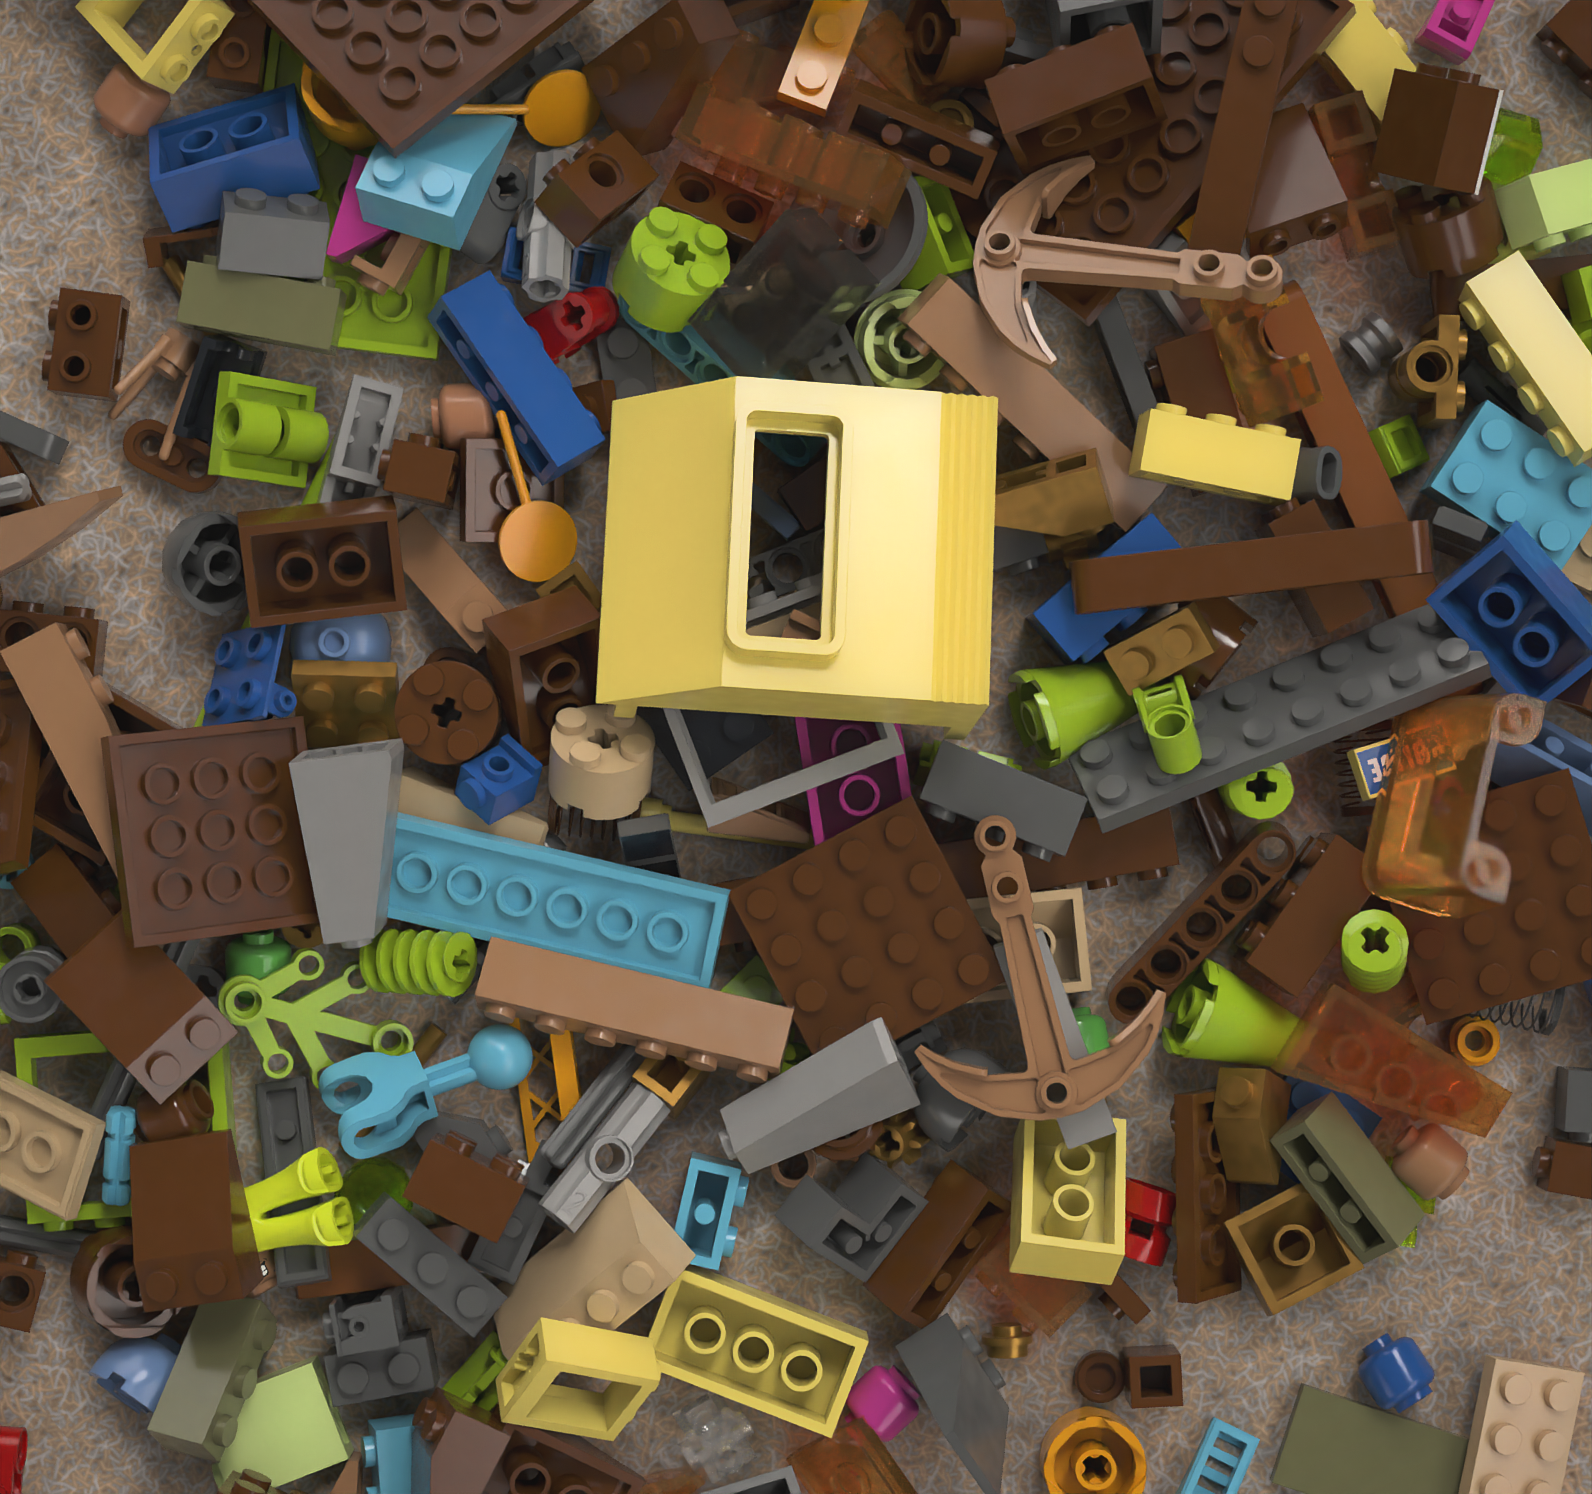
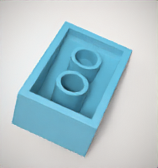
M450 115L397 158H394L378 141L355 187L363 221L460 251L517 126L516 119L504 115Z

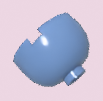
M381 613L294 623L291 628L289 651L292 661L294 659L389 662L391 659L392 638L387 620Z
M163 1333L156 1340L149 1337H124L112 1343L100 1355L88 1373L90 1376L97 1377L96 1382L138 1414H140V1411L145 1414L149 1411L154 1413L182 1346Z

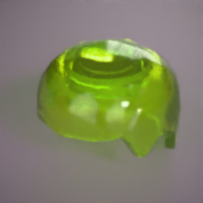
M386 1157L365 1158L350 1165L342 1175V1188L334 1192V1198L342 1196L348 1199L354 1225L384 1191L408 1212H411L414 1202L402 1197L410 1181L407 1171L403 1166Z

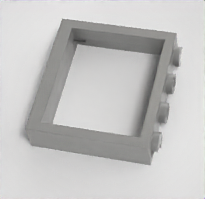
M822 573L795 582L797 592L778 599L773 590L747 600L746 630L790 614L793 609L800 610L821 602ZM663 708L708 828L904 754L894 724L874 722L880 740L715 802L681 710Z

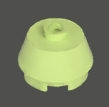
M898 289L887 292L871 302L858 320L854 334V344L872 381L881 387L911 390L921 388L938 377L940 369L945 365L932 352L923 357L902 337L908 329L897 318L918 297L921 291Z

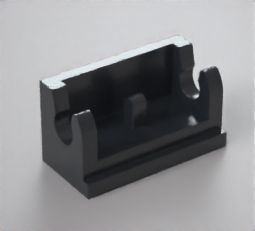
M224 335L204 336L173 429V434L183 438H199L208 441L207 446L211 447L219 372L231 371L260 377L267 351Z

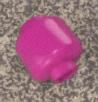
M881 1365L874 1366L851 1386L845 1402L851 1412L844 1418L864 1441L873 1435L879 1441L889 1442L918 1416L919 1405L916 1400L921 1394L895 1365L889 1370Z

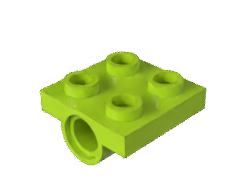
M231 371L219 372L208 475L291 488H306L308 463H315L323 456L329 439V428L326 418L321 413L314 412L317 387Z

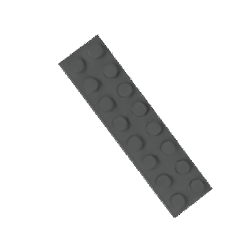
M1427 604L1200 695L1196 700L1191 699L1190 702L1195 716L1193 721L1202 748V758L1195 768L1186 773L1169 774L1160 770L1156 763L1148 734H1145L1141 720L1088 741L1078 752L1070 756L1068 760L1085 797L1088 798V804L1103 834L1491 678L1490 666L1482 651H1470L1468 643L1459 638L1430 604Z

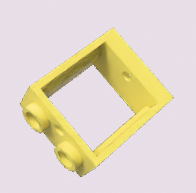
M80 0L75 8L141 80L172 94L188 79L194 67L213 42L220 37L223 29L235 15L234 11L223 0H189L147 55L123 29L144 0Z
M540 1317L495 1379L501 1422L614 1441L625 1425L633 1420L636 1411L649 1394L657 1389L661 1378V1366L656 1360L653 1338ZM560 1371L612 1381L604 1393L551 1384Z

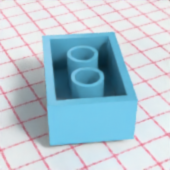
M1489 400L1473 408L1419 490V492L1440 506H1445L1486 522L1488 525V537L1492 540L1517 520L1560 570L1563 569L1592 525V468L1584 463L1574 467L1567 456L1561 457L1555 452L1548 439Z

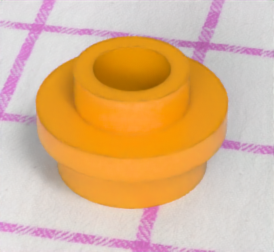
M1479 1015L1474 1018L1465 1016L1456 1021L1452 1026L1448 1036V1044L1451 1053L1458 1061L1469 1066H1481L1490 1062L1498 1053L1500 1034L1495 1024L1489 1019L1483 1021ZM1471 1031H1478L1482 1036V1043L1475 1050L1468 1049L1465 1044V1037Z

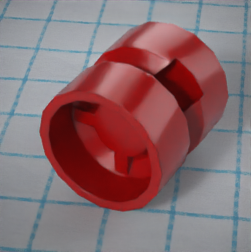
M1126 1177L1125 1257L1153 1266H1163L1172 1240L1166 1233L1167 1227L1172 1226V1214L1176 1207L1175 1192L1138 1179ZM1136 1218L1152 1224L1148 1234L1130 1228L1132 1219Z

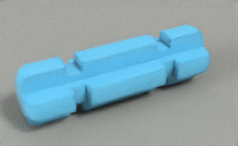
M114 1105L110 1107L106 1114L105 1131L108 1135L105 1138L103 1177L105 1182L102 1183V1200L107 1205L124 1206L129 1203L131 1198L129 1146L135 1143L136 1135L133 1133V1130L136 1128L137 1119L136 1111L131 1106Z

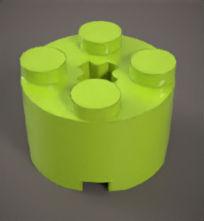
M655 207L648 216L636 225L614 268L612 286L617 298L621 293L624 300L630 306L627 312L636 321L654 330L674 333L683 331L687 325L694 323L698 325L705 319L729 275L730 257L726 248L727 236L720 227L714 224H705L690 215L673 212L666 207Z

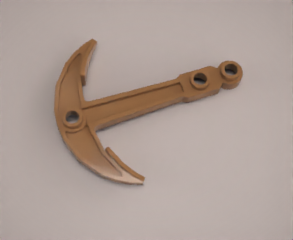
M1091 155L1068 159L1044 167L1030 174L1001 196L982 224L974 250V278L981 311L999 338L1007 346L1030 362L1049 370L1057 365V358L1045 343L1036 326L1028 298H1022V285L1026 281L1174 291L1179 296L1233 301L1243 296L1250 302L1257 304H1266L1274 301L1279 297L1283 289L1282 267L1277 261L1267 255H1257L1246 261L1238 254L1221 253L1215 250L1184 249L1179 252L1035 234L1034 232L1041 214L1043 218L1050 219L1069 191L1095 168V162ZM1000 247H1004V248H1005V249H1003V250H995V248H1000ZM1212 268V269H1215V270H1213V271H1204V270H1202V269ZM1256 274H1268V275H1267V276L1260 277V276H1257Z
M987 816L978 823L974 839L978 849L986 855L981 869L993 918L1000 924L1028 1067L1023 1072L988 1074V1067L954 1061L933 1052L922 1044L914 1053L925 1069L943 1088L956 1098L998 1117L1037 1121L1063 1118L1088 1109L1121 1088L1141 1064L1157 1037L1164 1014L1166 992L1156 989L1149 1002L1138 1015L1107 1039L1110 1046L1078 1059L1072 1058L1068 1051L1031 918L1034 905L1021 855L1013 850L1016 842L1015 827L1010 820L1003 816ZM1000 826L1005 831L1006 838L1003 844L991 846L986 842L985 832L989 827ZM1004 877L1013 878L1018 884L1017 893L1008 898L1001 896L997 890V884L1000 879ZM1053 1083L1064 1085L1067 1090L1065 1099L1061 1102L1049 1100L1046 1095L1049 1085Z

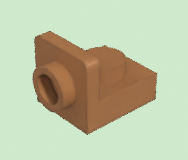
M394 232L381 253L380 259L385 261L382 269L354 255L350 265L355 271L360 273L357 282L381 296H384L388 289L401 296L430 242L401 233L400 235Z

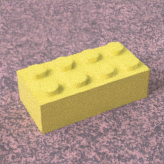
M689 1264L676 1281L664 1290L646 1336L653 1338L656 1360L660 1363L662 1373L829 1438H832L869 1342L867 1331Z

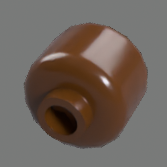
M190 1079L185 1081L161 1105L145 1090L136 1101L135 1111L137 1119L135 1131L143 1142L205 1133L209 1130L211 1118L214 1115V1105L211 1096L200 1082Z

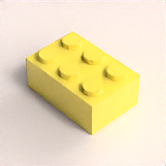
M1112 1118L1117 1130L1116 1133L1069 1150L1057 1119L1042 1121L1020 1119L1013 1137L1009 1272L1112 1285L1125 1256L1126 1119Z

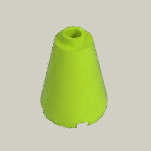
M1109 661L1024 669L1008 677V682L1016 683V691L1008 693V702L1018 735L1025 748L1032 745L1035 746L1041 757L1035 758L1033 761L1043 770L1058 766L1078 752L1088 741L1110 732L1139 713L1133 694L1128 696ZM1154 683L1142 690L1144 691L1156 687V685Z
M1206 957L1171 993L1166 1011L1175 1013L1171 1029L1162 1026L1161 1035L1163 1048L1169 1054L1177 1057L1286 1069L1291 1068L1296 1062H1301L1306 1057L1311 1044V1036L1307 1033V1025L1304 1020L1214 960Z

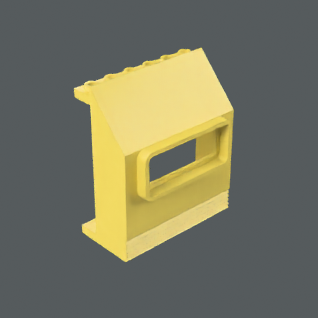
M734 376L613 400L596 703L614 705L613 717L634 718L637 707L642 706L944 727V739L964 740L989 706L998 398L995 396L965 395L963 393L956 395L954 393L945 394L937 391ZM757 432L825 437L828 441L820 638L818 640L750 636L746 633L754 438Z

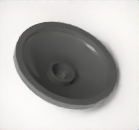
M869 153L848 155L834 160L819 169L806 181L795 196L784 226V254L794 278L806 291L818 299L836 305L862 304L889 292L911 271L925 242L928 227V211L922 189L916 179L905 168ZM875 235L873 242L866 247L868 238Z

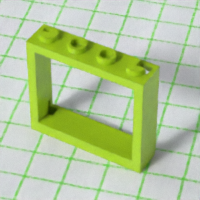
M90 1030L23 1035L14 1039L17 1078L37 1088L36 1058L110 1052ZM228 1042L208 1060L210 1096L214 1105L212 1128L213 1131L231 1129L237 1154L230 1047ZM131 1198L129 1203L124 1206L107 1205L103 1200L82 1202L77 1218L67 1221L26 1200L27 1224L43 1223L45 1232L74 1229V1221L94 1219L96 1228L122 1226L126 1224V1217L132 1216Z

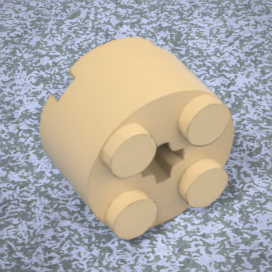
M612 704L588 705L579 708L568 707L557 713L556 722L551 731L548 789L552 798L559 806L568 810V804L583 809L582 817L594 820H611L632 814L639 809L640 801L645 796L648 798L651 792L655 737L649 724L637 715V710L634 718L613 717L614 705Z

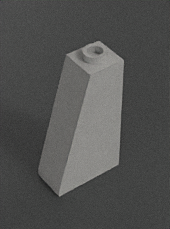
M402 738L302 751L288 763L324 944L341 942L342 948L346 949L366 946L373 942L372 938L387 924L404 755Z
M880 1017L870 1021L720 1109L726 1129L718 1131L728 1159L738 1158L746 1172L750 1174L921 1105L905 1060L884 1020Z

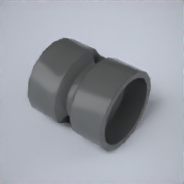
M39 945L25 949L0 970V1008L5 1015L18 1022L34 1023L43 1021L64 1004L43 981L67 959L63 953L53 947Z

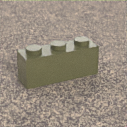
M204 255L202 263L187 261L176 322L187 329L336 356L347 295L342 289L335 288L336 280L323 276L322 280L305 278L304 282L285 279L284 276L219 270L217 257Z
M1333 1091L1298 1109L1269 1140L1362 1264L1398 1248L1425 1216V1213Z
M245 1297L243 1299L199 1305L147 1428V1431L163 1448L217 1463L220 1462L225 1448L229 1447L235 1439L238 1428L237 1418L244 1401L250 1398L255 1390L257 1370L265 1352L270 1350L276 1338V1323L278 1320L262 1300Z

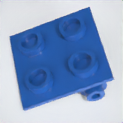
M286 624L257 628L249 627L222 634L221 641L215 650L214 660L216 665L211 688L204 700L205 715L202 726L269 720L273 716L283 718L293 712L297 704L295 694L286 687L274 683Z

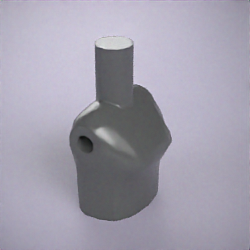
M1331 446L1300 447L1291 499L1296 497L1300 505L1313 499L1315 501L1334 499L1339 493L1342 481V459L1340 453Z

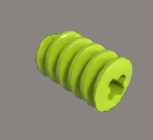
M1279 762L1218 787V793L1225 805L1233 811L1261 820L1273 818L1283 812L1291 802L1295 788L1285 764ZM1256 777L1262 779V788H1256L1253 792L1246 790L1247 781L1256 780Z
M1376 909L1361 911L1353 916L1343 929L1341 940L1343 972L1348 977L1350 985L1361 992L1372 994L1386 992L1396 986L1404 975L1409 945L1407 932L1399 919L1389 912ZM1366 948L1370 951L1369 954L1365 952Z
M394 928L387 931L381 929L372 938V943L360 947L359 965L362 977L367 986L373 991L380 993L391 992L397 994L408 993L456 997L463 994L470 986L477 967L475 941L469 933L465 932L453 934L448 931L436 933L430 930L419 932L412 929L405 931Z

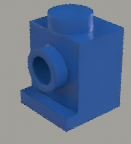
M507 734L500 738L498 746L461 765L454 794L466 808L476 813L486 824L491 825L534 801L543 765Z

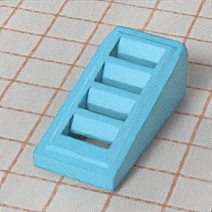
M1212 1417L1176 1494H1215L1197 1485L1200 1476L1224 1487L1221 1494H1237L1260 1439L1216 1417ZM1218 1437L1242 1449L1239 1457L1237 1458L1214 1447L1216 1438ZM1208 1457L1233 1468L1230 1476L1206 1466L1205 1463Z

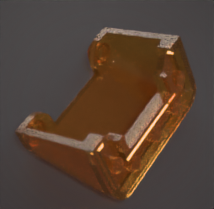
M1519 693L1444 696L1394 717L1362 863V879L1365 887L1371 894L1381 899L1449 920L1506 903L1511 877L1508 859L1501 850L1492 845L1477 841L1497 743L1519 747L1532 742L1541 730L1547 701Z

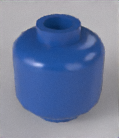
M1386 1333L1362 1349L1367 1359L1359 1365L1357 1373L1380 1408L1391 1409L1394 1407L1399 1414L1433 1392L1429 1384L1433 1381L1435 1372L1412 1338L1401 1337L1393 1341L1390 1335Z

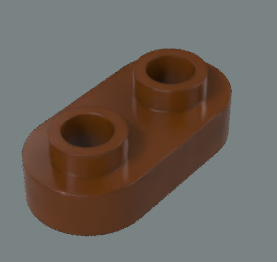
M144 419L134 423L125 433L123 451L127 460L133 466L194 494L209 492L221 481V476L208 475L211 447L207 446L206 443L195 438L189 439L177 435L169 458L162 461L159 459V452L153 456H147L143 450V444L148 438L156 437L160 441L161 449L168 425L157 420ZM196 459H203L207 465L205 474L199 478L192 477L189 472L191 462Z

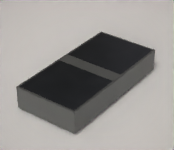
M1445 506L1438 508L1432 522L1434 550L1466 562L1488 544V525L1486 522Z
M668 813L617 822L626 866L681 878Z

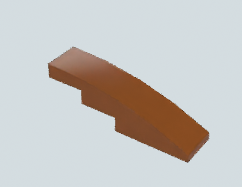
M439 1223L426 1226L468 1262L480 1235L456 1223ZM353 1236L350 1243L346 1245L328 1247L332 1281L296 1286L295 1292L296 1299L300 1300L409 1285L410 1283ZM475 1268L480 1273L484 1272L482 1270Z

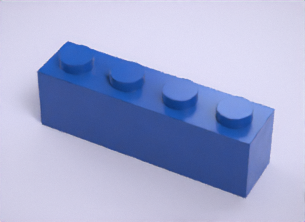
M489 270L439 298L428 315V320L471 383L487 399L495 418L497 419V411L504 410L506 412L515 446L541 485H546L591 459L606 440L602 434L600 423L591 411L586 410L573 392L572 384L567 374L562 369L556 367L546 353L539 333L524 321L516 309L513 296L507 287L498 283Z

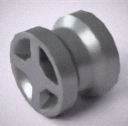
M1372 311L1362 318L1361 326L1356 331H1346L1338 338L1345 353L1368 376H1372L1380 369V362L1383 359L1395 357L1403 350V346L1395 332L1378 314Z

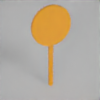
M563 69L548 73L537 80L527 92L523 104H463L451 115H522L527 131L535 140L547 146L561 147L573 144L585 137L596 124L601 108L585 75L576 70Z
M499 410L496 413V417L521 501V505L516 507L506 517L501 526L498 537L499 553L504 565L517 577L531 582L550 580L568 567L575 555L577 548L576 527L571 516L557 504L545 500L531 501L507 414L504 410Z

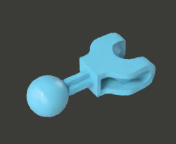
M494 1024L483 1028L472 1038L466 1054L424 1069L415 1051L400 1056H390L379 1052H364L334 1063L322 1072L318 1084L319 1093L326 1106L332 1112L342 1115L338 1123V1137L345 1152L354 1158L365 1159L403 1146L414 1135L418 1126L427 1120L437 1117L438 1112L433 1096L475 1081L494 1090H505L518 1085L525 1079L531 1069L533 1053L530 1042L520 1030L506 1024ZM344 1082L358 1083L357 1086L346 1091H335ZM375 1125L370 1134L364 1137H355L359 1130Z

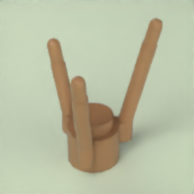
M169 328L165 334H162L154 347L114 387L116 395H123L108 413L110 419L115 420L157 372L173 382H176L180 375L184 376L185 379L158 455L162 461L169 458L172 446L175 443L177 435L173 434V429L200 349L196 342L174 328Z

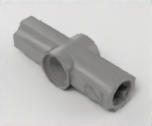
M556 149L548 152H536L529 161L527 199L520 211L516 228L517 239L524 242L521 288L527 291L528 298L543 303L555 299L562 300L568 293L571 252L575 247L534 203L547 187L542 180L546 173L564 158L570 164L572 163L570 154Z
M633 1082L537 1205L556 1223L563 1226L569 1232L575 1233L611 1186L629 1174L633 1167L634 1157L671 1110L653 1092L641 1084ZM608 1144L612 1148L613 1161L606 1170L600 1171L595 1161L596 1153L602 1145Z

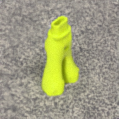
M317 1147L308 1151L280 1172L265 1180L244 1187L258 1253L298 1245L340 1246L346 1245L352 1240L354 1220L350 1203L346 1197H336L285 1215L272 1218L267 1217V1212L307 1198L336 1192L342 1188L343 1179L335 1158L327 1149Z

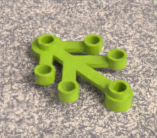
M313 948L297 950L293 954L290 963L261 979L247 974L231 977L222 985L218 993L217 1004L219 1011L231 1024L247 1028L261 1054L260 1064L262 1069L269 1077L274 1079H281L289 1075L293 1069L294 1061L288 1050L277 1044L265 1018L287 1024L310 1066L309 1078L318 1090L317 1074L319 1070L329 1067L335 1062L328 1058L314 1031L369 1045L373 1052L384 1053L390 1056H400L412 1052L414 1045L410 1030L397 1020H384L378 1025H373L322 1011L352 993L362 994L369 990L370 987L367 986L365 980L357 986H352L348 983L350 972L360 969L359 961L348 962L342 967L340 976L293 1002L274 998L273 996L299 980H315L322 974L324 960ZM308 955L314 956L316 958L315 968L307 973L301 972L299 970L300 960ZM239 992H250L253 998L247 1007L238 1008L234 1005V998ZM386 1032H397L398 1041L394 1046L386 1048L381 1045V1038ZM274 1054H282L286 1058L285 1065L279 1070H271L268 1067V1061Z

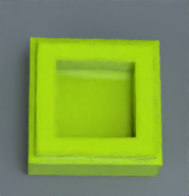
M1410 414L1368 432L1389 479L1430 461V457Z

